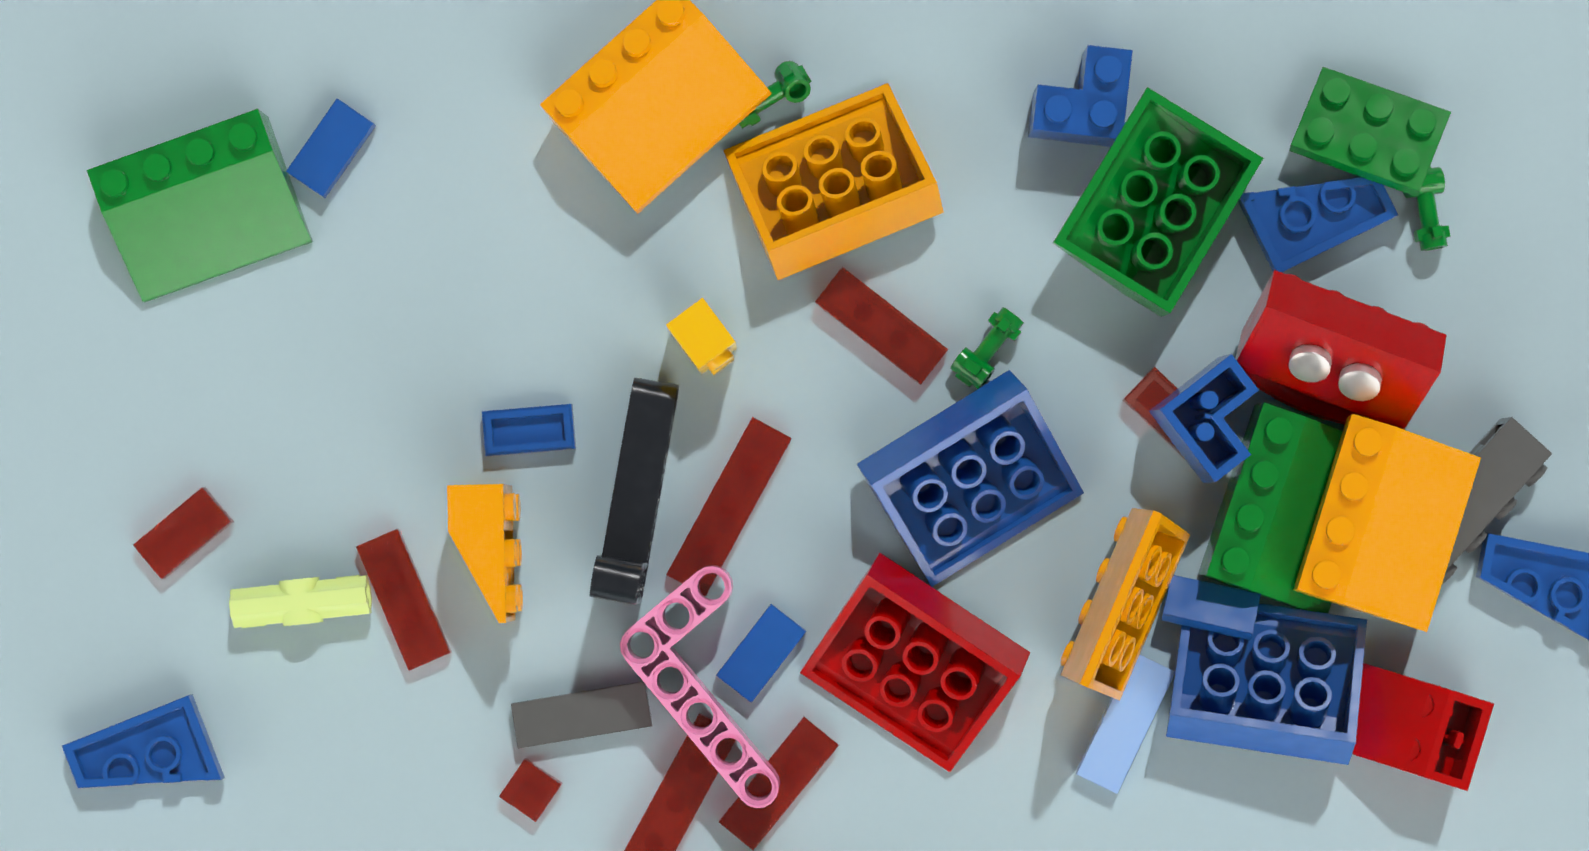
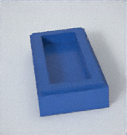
M337 98L286 172L323 198H326L376 125Z
M573 404L482 411L485 456L487 457L576 449Z
M1173 575L1168 588L1162 621L1251 640L1261 594Z
M770 604L716 676L752 703L807 631L773 604Z

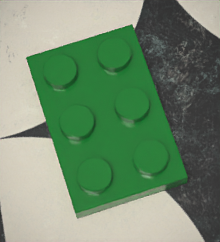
M1322 67L1289 151L1418 197L1451 111Z

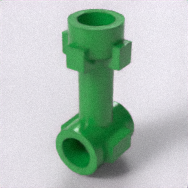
M785 61L778 65L774 72L776 82L767 87L771 95L739 123L742 129L749 124L753 126L760 122L761 119L758 113L784 97L792 103H799L809 96L811 91L809 83L811 79L802 65L798 66L793 61Z
M1431 165L1419 195L1416 197L1422 229L1414 231L1413 234L1415 243L1419 242L1421 251L1447 247V238L1451 237L1449 226L1439 224L1434 196L1444 192V173L1440 167L1431 168ZM1403 192V195L1405 196V198H1413V197H1415V196H1412V195H1410V194H1407V193H1404V192Z
M1004 307L1001 308L998 314L994 312L988 319L993 328L977 349L972 352L965 347L950 367L951 370L957 373L955 377L969 388L973 385L979 389L985 385L995 370L994 367L988 364L1007 338L1015 342L1022 333L1019 329L1024 322Z

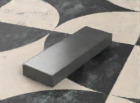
M643 681L511 704L518 749L653 726L647 688Z

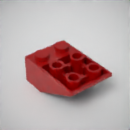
M1363 663L1356 744L1352 754L1468 791L1494 703Z

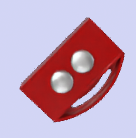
M1274 270L1242 329L1235 359L1257 388L1294 409L1345 425L1348 416L1355 414L1405 430L1441 373L1447 335L1430 329L1423 323L1412 322L1388 313L1381 307L1369 306L1345 297L1338 291L1327 290L1308 283L1296 275L1284 274Z

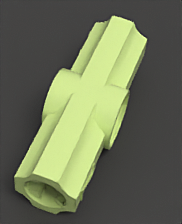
M368 575L344 576L326 580H319V577L279 581V585L230 590L229 608L234 628L266 626L267 624L283 623V626L324 622V618L372 613V594Z

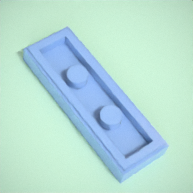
M1139 655L1120 701L1112 697L1110 698L1075 772L1077 775L1118 794L1175 671Z

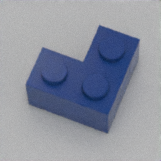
M1087 45L1081 58L1078 89L1038 84L1032 96L1028 137L1111 147L1125 124L1133 50Z
M1228 354L1215 359L1149 412L1203 483H1215L1251 455L1224 420V417L1258 392L1259 389L1234 356Z

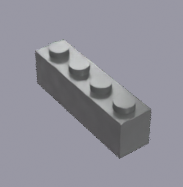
M1513 417L1499 419L1469 452L1472 455L1481 457L1442 585L1456 571L1457 566L1453 563L1464 551L1467 553L1474 551L1487 536V533L1484 531L1486 526L1495 517L1498 520L1505 517L1517 503V500L1514 498L1515 494L1525 484L1530 487L1536 483L1548 468L1544 465V462L1552 453Z

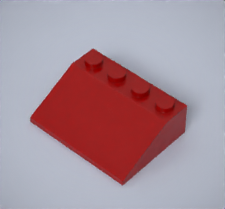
M879 553L800 673L948 772H951L1018 681L1031 652Z

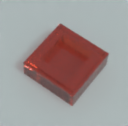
M525 758L499 797L536 822L563 783Z

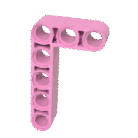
M707 566L693 574L631 626L622 636L620 649L627 663L740 799L748 806L762 808L771 804L777 797L780 780L776 770L673 647L723 605L732 594L733 580L730 574L722 567ZM708 573L717 574L724 581L725 589L718 599L706 598L700 591V581ZM672 603H681L689 611V621L683 628L671 627L665 619L666 608ZM644 632L652 637L654 650L649 657H639L633 653L630 642L635 633ZM673 667L681 672L684 683L679 691L669 692L662 688L659 676L663 669ZM701 702L711 708L713 712L711 724L706 727H698L691 723L688 711L689 707L694 703ZM724 738L737 740L742 747V756L734 762L724 761L717 752L718 743ZM756 773L766 775L771 781L772 790L763 797L753 796L746 787V781L749 776Z

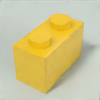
M704 298L698 300L666 324L669 332L701 375L707 370H710L715 375L735 360L732 352L737 349L736 342Z

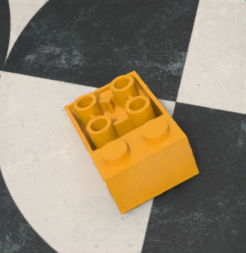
M506 484L447 485L448 532L498 622L507 623L514 621L515 613L523 609L522 584H514V567L521 566L522 564L521 539H513V521H520L521 518L520 495L512 493V485Z

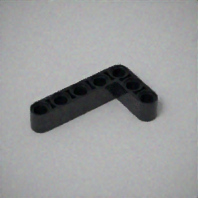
M636 377L633 380L602 555H597L590 585V597L634 605L642 601L679 385Z

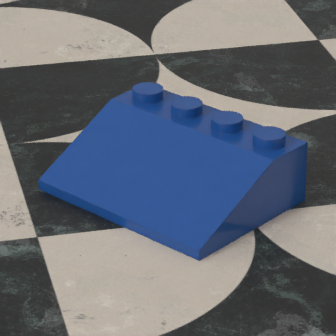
M1010 370L857 463L862 475L931 587L1084 493L1028 389Z
M1259 604L1251 640L1181 625L1166 737L1349 765L1356 744L1367 619Z

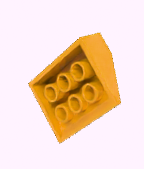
M656 0L548 96L540 106L559 130L638 214L767 99L771 92L690 0Z
M888 83L723 150L777 280L944 213L937 182Z
M1355 414L1348 416L1293 590L1427 632L1481 457L1392 425Z
M1132 508L1128 517L1124 516L1121 518L1114 533V541L1117 544L1111 558H1105L1097 572L1096 582L1099 583L1094 598L1093 600L1088 599L1080 612L1078 623L1082 626L1075 642L1070 641L1062 654L1061 666H1064L1061 676L1120 701L1190 537L1188 532L1163 514L1154 510Z

